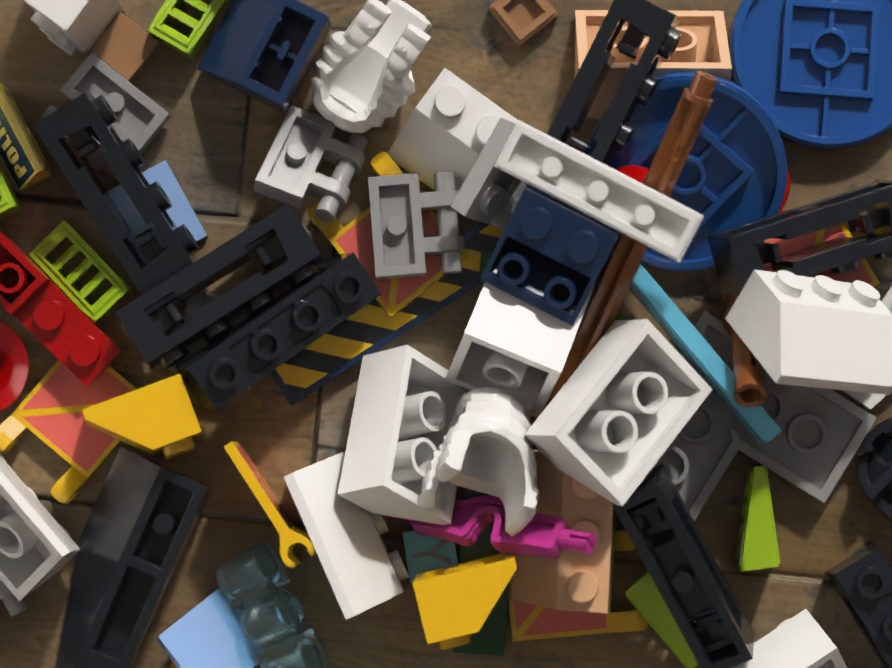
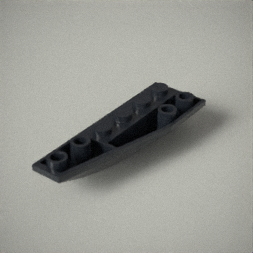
M119 448L79 538L78 547L80 550L77 552L57 668L134 667L211 493L212 486L126 448Z

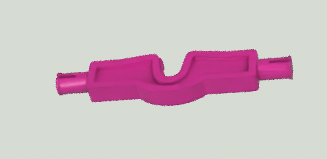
M492 495L475 496L464 501L455 499L452 521L448 525L387 516L390 520L409 522L417 534L441 538L466 547L472 546L488 524L494 523L490 542L500 553L536 555L558 559L563 550L591 555L593 553L592 548L596 546V536L594 533L570 530L562 517L535 513L533 519L519 533L511 537L505 531L506 512L503 502L499 497Z

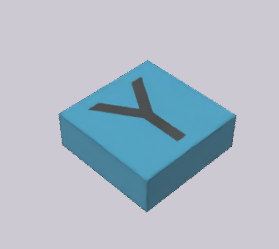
M415 530L402 532L410 582H413L417 573L458 564L455 543L441 538L420 535Z

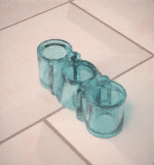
M259 543L222 561L218 565L216 571L217 581L223 594L231 601L232 609L234 610L243 605L240 617L243 634L251 644L264 650L255 655L261 668H328L326 651L320 641L314 637L313 629L309 628L302 632L305 621L302 604L293 593L280 588L290 581L284 573L281 557L271 545Z

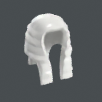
M367 0L345 32L339 31L329 35V43L323 46V56L315 63L318 73L311 78L313 84L311 98L318 112L325 119L332 121L336 127L350 133H365L372 127H382L386 118L395 117L397 109L407 103L408 96L415 93L411 68L431 38L426 32L432 24L423 14L404 1L388 0L386 5H384L379 0Z
M479 387L463 395L449 424L448 433L443 437L444 442L438 446L439 451L433 452L431 461L426 467L417 503L422 508H434L440 483L448 481L460 487L499 497L503 502L506 512L505 531L511 537L519 533L533 519L539 498L536 473L537 464L533 452V443L524 435L531 427V416L524 406L514 396L500 388Z

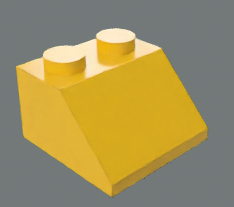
M180 374L82 409L88 427L150 455L163 452L165 460L194 450L193 440L200 438L202 433Z
M500 553L415 574L412 584L427 644L439 642L440 649H450L471 642V634L479 632L517 569L515 554Z

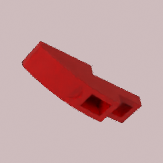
M0 230V304L11 315L15 316L85 387H89L123 351L80 310L32 259Z

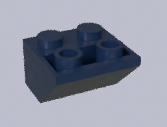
M233 0L197 69L287 114L332 28L328 15L298 0Z
M528 184L524 188L480 279L573 326L621 232Z

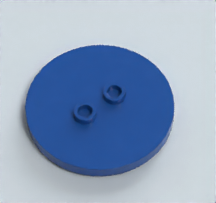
M742 0L733 19L728 46L732 66V79L736 85L745 89L764 106L777 126L782 139L807 148L835 150L857 146L870 141L892 127V0Z
M676 72L656 76L659 78V81L650 101L646 106L638 103L629 121L636 126L628 145L622 153L614 150L607 164L609 167L615 169L623 165H638L650 168L684 88L690 87L696 72ZM712 75L718 79L711 96L713 103L671 193V199L695 210L705 217L681 263L647 247L641 260L642 263L671 271H697L715 267L707 235L777 214L781 208L787 185V159L778 128L770 114L754 96L735 83ZM607 110L601 116L590 137L588 144L589 146H591V150L588 154V156L590 157L598 143L593 139V137L600 123L602 122Z

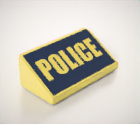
M0 83V157L16 187L19 190H25L51 176L52 171L12 95Z

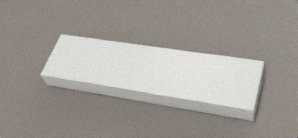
M518 120L494 166L681 263L705 217L695 210L521 120Z

